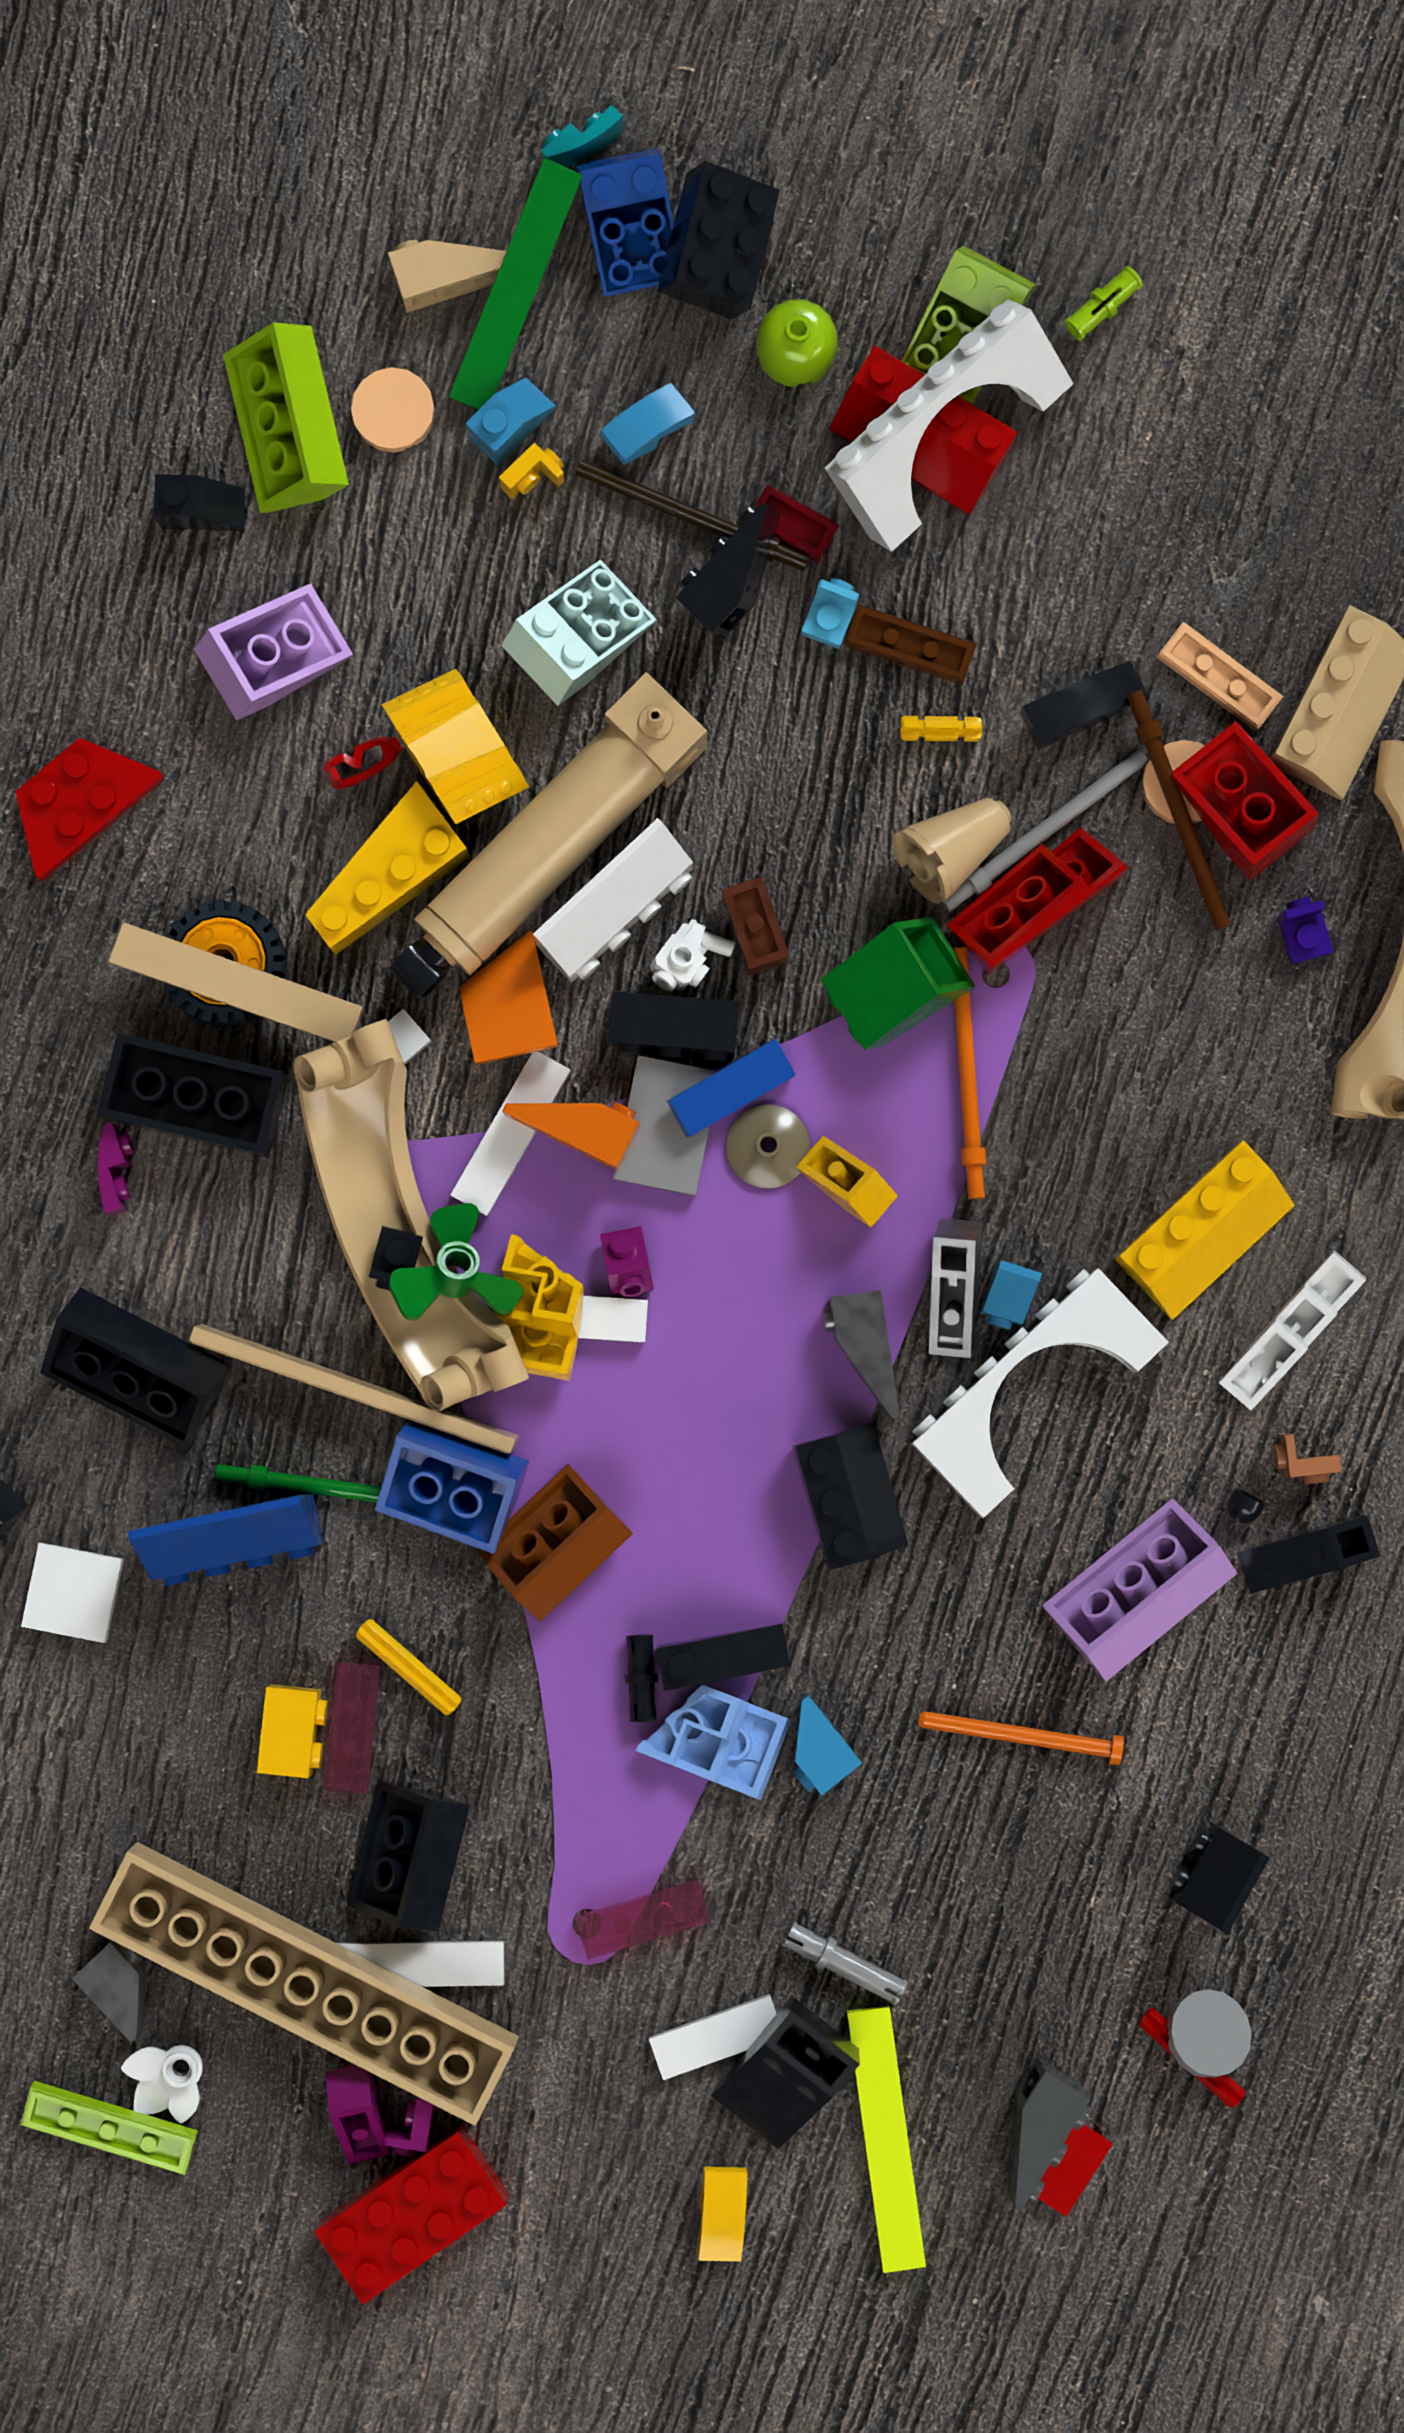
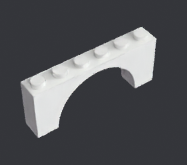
M1010 299L995 307L987 319L975 330L966 334L959 344L942 360L933 364L924 377L911 389L904 391L886 412L871 421L866 430L850 445L842 448L837 453L835 459L825 467L826 472L870 539L892 552L922 524L915 510L911 491L913 460L920 439L927 426L949 401L959 394L980 385L1004 384L1009 385L1020 400L1044 412L1073 385L1071 378L1031 309Z
M1099 1268L1093 1270L1090 1274L1085 1269L1079 1272L1066 1285L1071 1292L1060 1303L1052 1298L1035 1314L1040 1321L1029 1332L1022 1327L1004 1344L1009 1349L1005 1355L998 1361L993 1356L987 1359L974 1372L978 1380L969 1389L966 1390L960 1385L943 1401L948 1408L937 1419L930 1414L912 1431L917 1438L910 1444L980 1518L988 1515L1014 1490L995 1459L991 1445L989 1425L990 1413L996 1392L1004 1378L1015 1365L1025 1357L1043 1348L1057 1345H1080L1097 1349L1116 1358L1134 1373L1143 1368L1169 1343Z

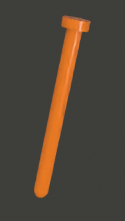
M928 1711L919 1713L918 1725L925 1729L1107 1757L1108 1764L1120 1766L1124 1736L1112 1735L1110 1741Z

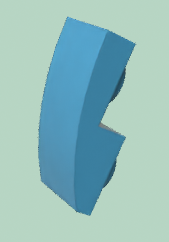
M669 383L623 411L603 427L599 435L622 464L625 465L655 450L660 438L692 423L695 411L673 384Z

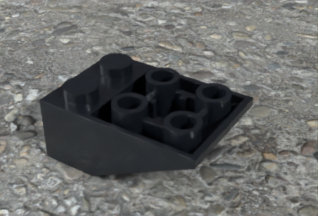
M763 502L758 508L755 505H751L745 510L736 522L739 526L736 532L729 539L725 536L719 539L707 554L711 559L700 571L697 568L692 569L679 584L682 590L675 598L711 633L726 637L755 606L780 513L776 509Z
M791 1996L721 2081L711 2096L779 2149L835 2096L860 2065L859 2048Z

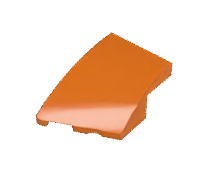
M533 931L526 932L459 987L475 1065L558 1047Z

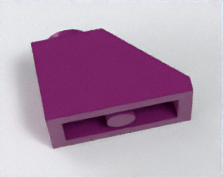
M346 2065L340 2069L325 2072L329 2116L348 2163L351 2164L390 2155V2146L383 2145L387 2132L377 2087L371 2072L357 2065Z

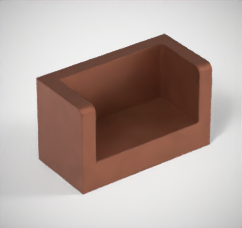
M762 876L723 889L722 900L728 909L746 962L748 976L787 964L789 953Z

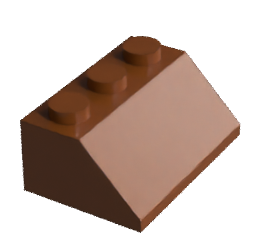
M567 1464L509 1519L495 1554L479 1548L476 1552L510 1594L541 1622L616 1551L633 1532L584 1479Z

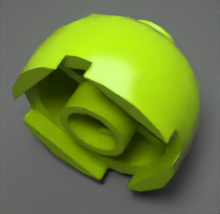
M789 299L775 305L763 317L756 334V353L762 370L774 381L788 387H798V384H807L809 382L813 384L820 381L831 370L838 352V333L831 316L820 305L805 299Z

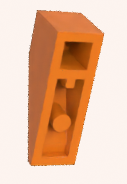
M614 1101L611 1107L602 1103H506L502 1110L505 1116L616 1171L619 1170L640 1128V1122L633 1119L636 1112Z

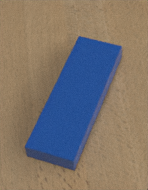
M775 1038L671 1097L666 1102L687 1138L791 1079L796 1074Z

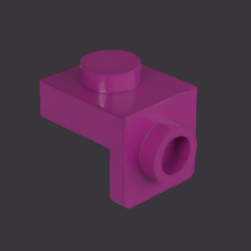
M642 1227L600 1234L612 1297H635L644 1292L652 1291L654 1286Z

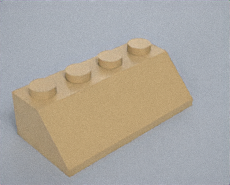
M1349 605L1340 617L1270 756L1271 761L1281 771L1342 801L1404 679V639L1387 623Z

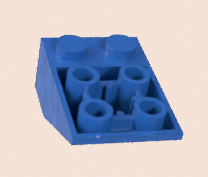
M653 148L575 165L576 172L583 175L579 187L604 297L659 285L674 225L660 152Z

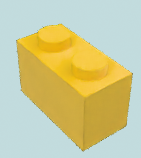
M274 1684L266 1687L257 1773L309 1778L313 1775V1768L320 1769L323 1743L316 1742L318 1725L325 1726L328 1700H321L322 1689Z

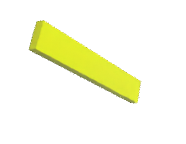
M885 2005L847 2011L851 2043L859 2048L860 2065L855 2070L883 2273L926 2267L890 2007Z

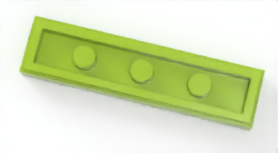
M34 2081L30 2087L20 2124L21 2126L185 2175L198 2134V2130L37 2081Z

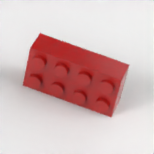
M460 2123L431 2143L426 2152H418V2156L409 2158L321 2219L314 2233L363 2305L505 2207L510 2194L463 2123Z

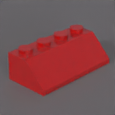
M875 345L854 377L829 430L852 443L866 430L871 421L886 412L904 391L911 389L925 375ZM956 396L935 415L924 431L915 452L911 480L970 516L1013 448L1018 432L961 397Z

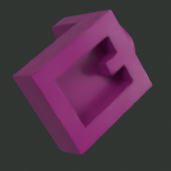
M418 2096L416 2102L409 2101L405 2127L412 2128V2131L389 2129L385 2134L383 2145L393 2147L392 2152L402 2156L414 2157L418 2156V2151L426 2152L430 2145L436 2106Z

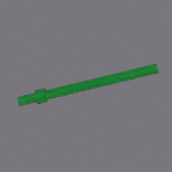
M217 1464L215 1481L248 1485V1490L265 1492L266 1488L374 1503H377L382 1487L269 1471L268 1466L253 1464L251 1468Z

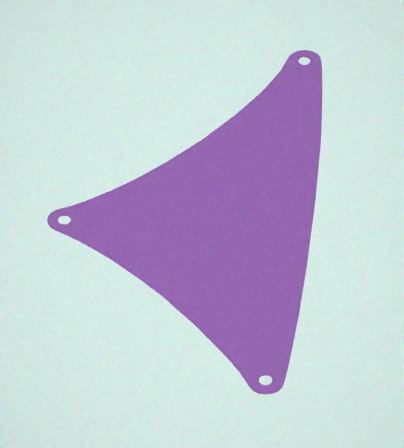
M1027 948L1005 962L1009 968L1010 977L1005 985L997 988L990 987L984 982L982 978L983 968L967 951L969 976L976 986L970 991L981 1138L1036 976L1035 963ZM954 1001L884 1046L864 1050L862 1045L858 1044L851 1037L848 1030L849 1025L843 1015L779 1044L796 1076L710 1125L696 1197L613 1180L614 1169L536 1132L489 1216L487 1217L479 1212L469 1245L479 1255V1272L504 1278L501 1269L510 1236L513 1234L522 1238L526 1245L541 1256H546L554 1262L561 1271L570 1274L584 1286L583 1296L613 1298L600 1234L641 1226L654 1286L652 1291L644 1292L635 1297H619L648 1300L645 1343L578 1338L570 1381L528 1373L529 1378L518 1384L494 1392L492 1389L479 1396L460 1402L466 1417L520 1435L515 1450L509 1454L529 1461L510 1518L563 1467L569 1464L633 1532L616 1551L541 1622L524 1608L538 1672L552 1772L554 1872L547 1930L555 1948L561 1955L574 1963L592 1965L604 1962L612 1957L622 1945L645 1906L708 1782V1779L636 1751L638 1745L654 1734L665 1723V1719L675 1710L680 1709L687 1702L688 1697L702 1685L664 1691L656 1649L657 1645L783 1624L819 1543L792 1445L869 1424L878 1403L835 1342L834 1332L826 1333L822 1308L830 1307V1297L881 1290L892 1366L911 1323L932 1269L933 1237L940 1218H952L967 1179L966 1167L961 1166L960 1149L964 1148ZM726 1064L713 1070L718 1071L729 1064ZM629 1098L616 1102L628 1107ZM612 1103L605 1104V1105L608 1106V1107H611ZM759 1105H777L786 1108L799 1117L805 1125L810 1139V1150L822 1136H825L875 1169L898 1197L870 1228L845 1211L802 1173L792 1182L778 1188L765 1189L752 1186L737 1176L728 1161L726 1141L734 1121L743 1112ZM487 1131L433 1139L407 1140L415 1181L429 1220L433 1212L439 1208L464 1204L453 1198L451 1193ZM767 1137L761 1141L760 1147L764 1152L771 1153L775 1151L777 1144L774 1139ZM454 1266L459 1274L464 1273L463 1269ZM475 1294L482 1301V1303L486 1305L494 1313V1310L491 1307H489L477 1294ZM653 1634L654 1673H658V1682H655L657 1721L630 1722L629 1684L625 1683V1674H628L626 1636ZM761 1672L705 1683L703 1685L748 1702ZM584 1909L595 1911L601 1919L600 1931L591 1938L579 1936L573 1928L575 1915Z

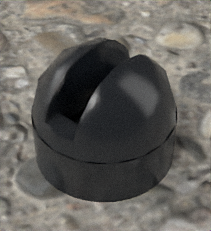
M1235 1488L1228 1503L1229 1515L1233 1519L1238 1518L1241 1524H1249L1260 1516L1266 1503L1244 1490Z

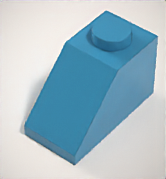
M524 378L495 393L465 423L468 438L499 466L555 410L556 405L527 378Z
M1002 1260L993 1266L979 1311L980 1314L988 1316L986 1323L1009 1331L1012 1324L1022 1325L1042 1273Z
M806 1693L800 1700L794 1760L799 1768L793 1773L808 1792L816 1788L823 1795L860 1766L862 1762L809 1694Z

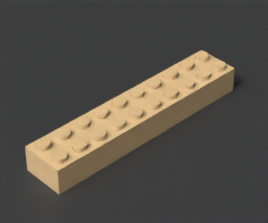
M139 1842L127 1851L89 1927L94 1932L476 2126L519 2038L518 2035Z

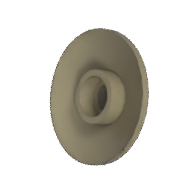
M759 1105L743 1112L732 1124L726 1141L728 1161L737 1176L752 1186L765 1189L778 1188L796 1179L801 1174L796 1166L810 1151V1139L803 1122L790 1110L777 1105ZM769 1137L775 1140L777 1144L775 1151L766 1153L761 1149L760 1143L764 1138Z

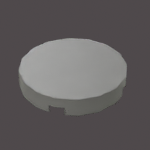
M1206 1989L1187 1994L1175 2003L1168 2016L1167 2028H1169V2039L1167 2041L1170 2052L1181 2067L1195 2076L1213 2078L1230 2074L1243 2064L1250 2051L1252 2032L1248 2016L1239 2003L1224 1992Z

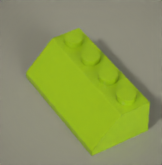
M273 322L223 354L260 513H269L324 500L348 486L346 468L312 326Z

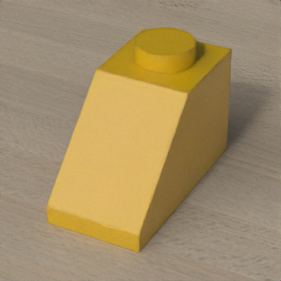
M825 1136L819 1139L796 1166L803 1175L839 1206L870 1228L898 1197L875 1169Z

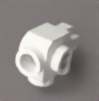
M691 919L689 924L683 923L676 934L671 935L650 964L651 972L654 973L652 980L657 986L668 992H672L674 988L676 990H684L688 984L695 989L710 969L703 964L706 960V957L703 956L706 951L709 950L730 957L735 941L706 932V926L698 924L696 920Z

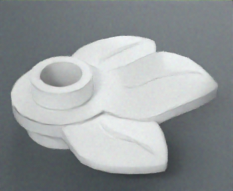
M178 2045L164 2051L149 2046L134 2052L125 2060L121 2070L129 2077L139 2080L134 2095V2111L149 2115L168 2108L175 2120L181 2124L193 2115L200 2101L197 2081L200 2079L203 2071L202 2058L195 2049L186 2045ZM185 2060L189 2064V2071L179 2073L174 2068V2062Z

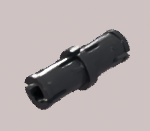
M653 1634L627 1635L628 1674H625V1683L629 1684V1721H657L655 1682H658V1673H654Z

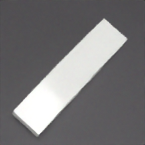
M1333 1250L1219 1381V1384L1252 1411L1308 1350V1346L1335 1318L1338 1310L1366 1281V1277Z

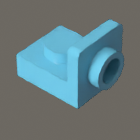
M831 578L829 582L820 579L801 635L840 650L858 604L859 594L853 591L854 587L836 578Z

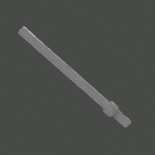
M1139 749L983 867L978 866L949 899L941 901L945 909L951 912L973 894L979 896L992 886L991 881L1146 765L1148 759Z

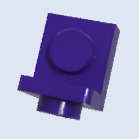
M1305 897L1285 904L1287 910L1277 917V922L1290 965L1332 954L1334 951L1322 911L1325 909L1323 900L1311 903L1310 897Z

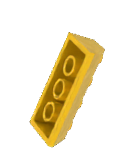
M1243 1140L1227 1152L1120 1252L1114 1260L1159 1308L1173 1320L1295 1205L1274 1172Z

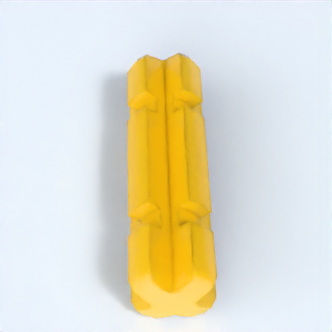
M903 716L900 721V736L904 741H918V737H924V741L958 742V738H964V742H978L982 737V721L979 717H964V720H958V716H924V720H918V716Z

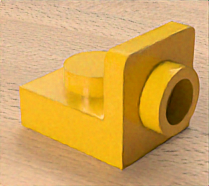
M534 442L499 476L500 488L511 499L519 492L525 495L539 482L541 477L538 474L541 471L559 488L565 482L564 472L561 470L564 464L551 449L546 448L543 451Z

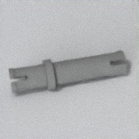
M795 1921L790 1924V1931H786L781 1943L782 1947H787L813 1961L815 1968L821 1971L826 1968L884 1998L894 2006L900 2001L898 1996L899 1994L902 1996L908 1982L906 1979H901L836 1944L837 1940L831 1936L825 1939L802 1927Z

